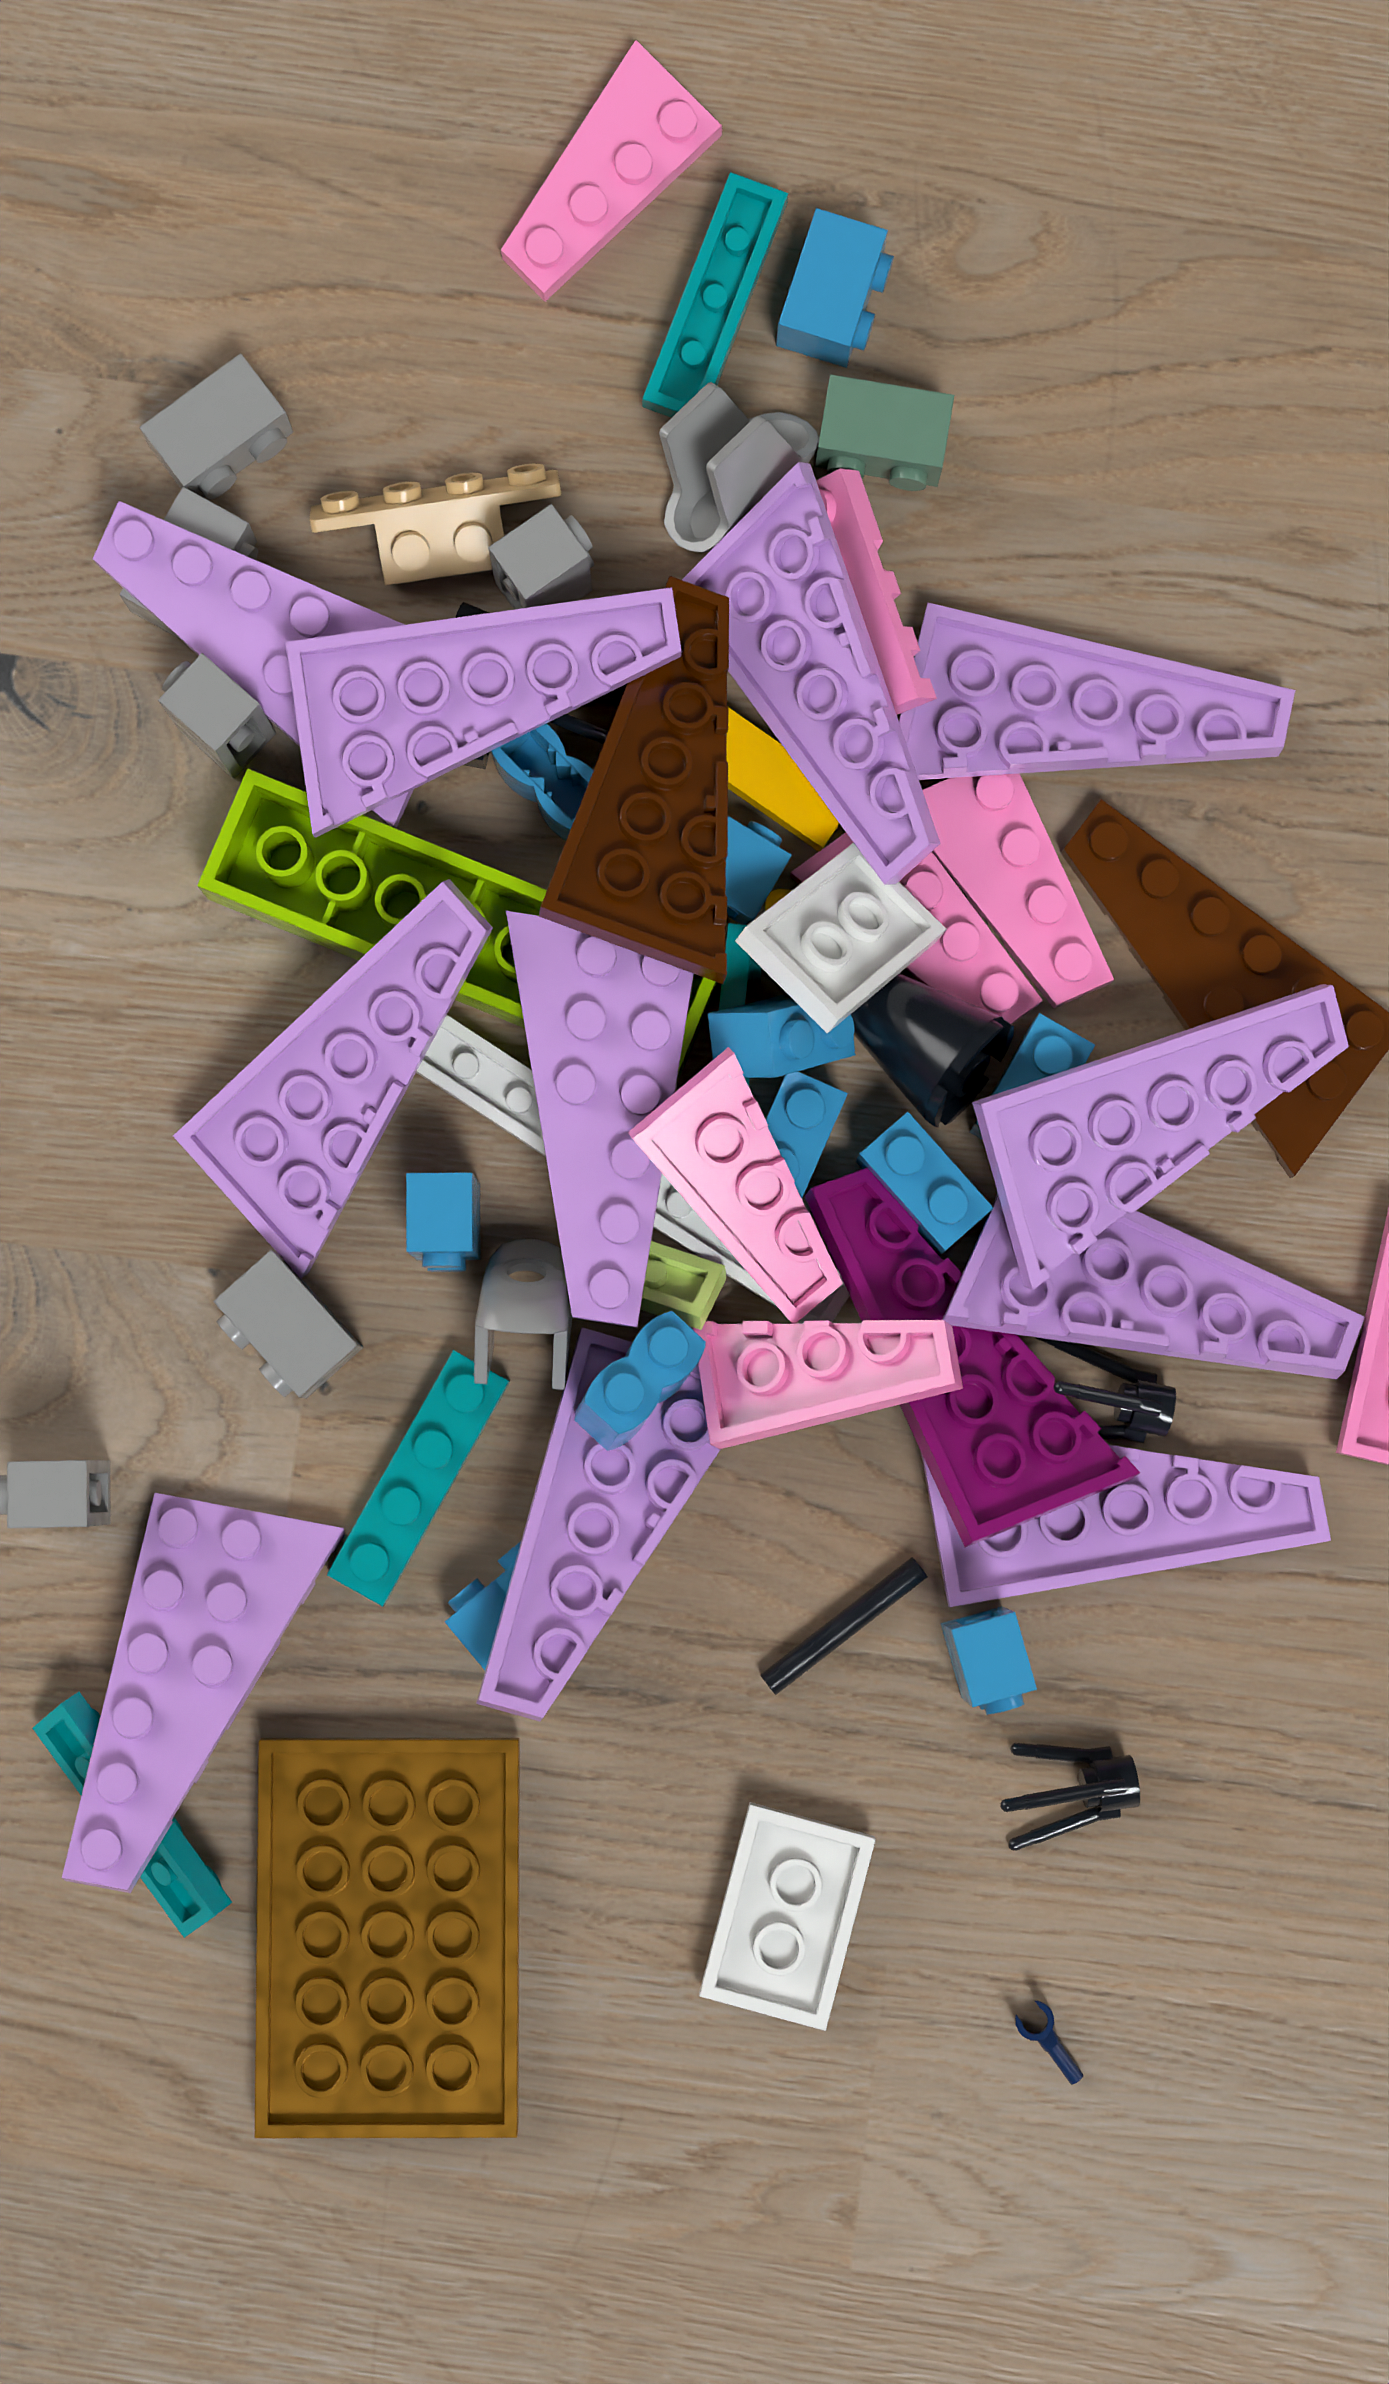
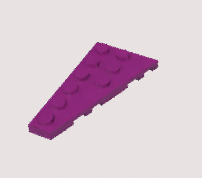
M868 1168L812 1187L805 1195L806 1201L861 1321L943 1319L962 1273L949 1258L943 1261L918 1233L919 1225ZM952 1326L963 1389L900 1404L965 1548L1129 1481L1140 1474L1139 1470L1126 1456L1120 1459L1097 1433L1101 1428L1086 1411L1080 1414L1064 1395L1054 1391V1375L1016 1334Z

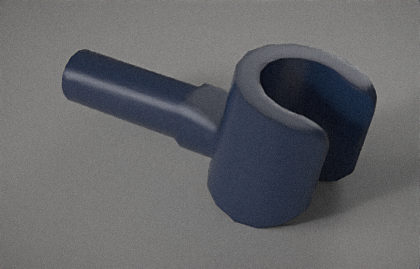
M1035 2000L1039 2008L1047 2016L1045 2028L1038 2033L1029 2032L1024 2028L1017 2014L1015 2015L1016 2027L1024 2038L1039 2042L1068 2082L1073 2085L1079 2082L1084 2075L1053 2030L1054 2016L1051 2009L1044 2002Z

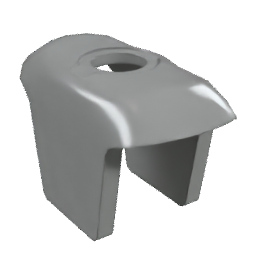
M712 382L708 383L659 432L674 484L673 493L666 506L664 525L669 536L678 546L689 551H711L798 462L808 463L819 444L817 431L807 421L783 412L766 413L748 419L719 386Z
M533 1238L517 1239L501 1244L490 1256L485 1270L475 1321V1384H488L494 1351L495 1331L521 1334H554L552 1389L565 1390L570 1356L572 1313L560 1247L547 1241ZM517 1271H533L540 1273L544 1278L535 1282H522L512 1279L509 1275Z

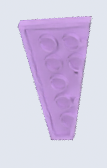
M798 462L682 580L729 597L728 672L884 885L896 884L941 843L811 464Z
M506 911L572 1317L637 1328L662 1173L635 1143L628 1132L675 1093L694 974L537 915Z
M581 1328L476 1704L539 1722L543 1719L721 1450L710 1444L698 1364L676 1393L656 1405L642 1428L631 1440L616 1449L607 1451L574 1421L581 1400L596 1376L611 1363L624 1358L633 1342Z
M1109 1445L1120 1459L1126 1456L1139 1470L1140 1474L1129 1481L965 1548L921 1453L949 1607L1331 1541L1319 1477Z

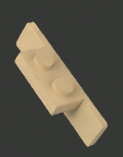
M524 464L508 469V477L483 480L480 473H463L445 479L446 486L421 489L418 482H402L383 488L384 495L359 498L358 493L355 491L335 492L323 496L321 504L311 506L312 532L316 533L374 524L385 585L492 570L488 547L504 537L500 505L561 496L558 471H545L543 464Z

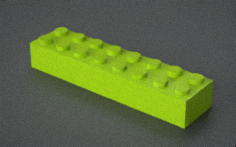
M247 768L197 885L208 900L359 961L441 882L450 879L493 927L455 1000L525 1028L506 911L539 916L546 889L364 815L315 838L312 834L307 792ZM696 974L693 976L677 1083L719 984Z

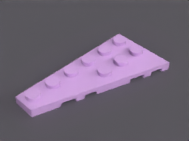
M118 501L93 557L95 563L152 615H155L191 650L198 656L203 653L254 698L262 707L267 718L298 746H300L285 642L405 625L121 501ZM413 790L372 811L388 826L397 828Z
M672 587L286 641L312 834L316 838L681 657V645Z
M927 603L918 639L920 651L914 656L920 678H930L937 699L901 713L899 724L919 780L1278 757L1285 744L1295 690Z
M450 879L441 882L173 1135L300 1279L310 1272L493 929Z
M1321 984L972 1102L1024 1287L1034 1290L1051 1277L1049 1272L1074 1253L1081 1254L1098 1240L1096 1236L1126 1213L1133 1214L1210 1154L1208 1150L1232 1131L1238 1133L1256 1119L1254 1114L1281 1093L1291 1092L1347 1049L1349 1045L1333 985Z
M997 1193L992 1205L993 1209L987 1216L942 1319L952 1326L1337 1379L1347 1367L1365 1317L1138 1211H1135L1133 1214L1126 1213L1097 1235L1096 1238L1098 1240L1079 1255L1075 1253L1049 1272L1051 1277L1034 1290H1031L1023 1285Z
M154 1493L62 1878L65 1881L131 1893L172 1825L174 1815L192 1785L197 1783L209 1763L208 1759L225 1730H228L279 1646L280 1638L299 1606L304 1604L316 1584L317 1576L331 1553L335 1552L345 1535L344 1528Z

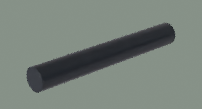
M911 1557L760 1676L772 1692L777 1695L928 1578V1576L916 1560Z

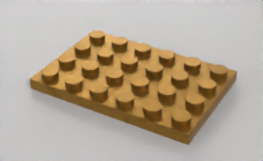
M261 1738L259 1740L255 2138L518 2137L520 1738Z

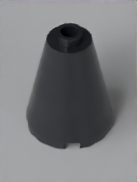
M900 973L851 1013L854 1021V1036L921 1116L937 1128L940 1122L944 1125L952 1122L981 1092L989 1081V1078L983 1074L989 1065L990 1056L1001 1062L1014 1035V1026L1003 1017Z

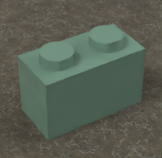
M830 374L815 467L827 469L828 474L840 468L858 470L862 479L864 475L889 479V484L893 487L908 491L924 490L926 485L938 487L955 395Z

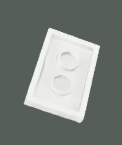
M852 843L748 924L735 942L828 1034L933 946L947 929L900 882L884 885L856 845Z
M749 1802L699 1996L826 2031L873 1852L875 1836Z

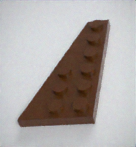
M669 576L665 588L672 587L681 657L627 683L541 904L539 917L724 984L727 976L725 924L727 921L726 859L728 856L727 732L729 707H727V672L729 669V597Z
M1101 799L1061 854L1102 913L1109 916L1130 946L1129 951L1142 969L1145 968L1164 995L1162 998L1185 1030L1321 984L1333 985L1349 1047L1291 1092L1281 1093L1254 1114L1256 1119L1251 1122L1255 1130L1261 1132L1279 1158L1277 1161L1289 1178L1294 1177L1388 1052L1389 1012Z

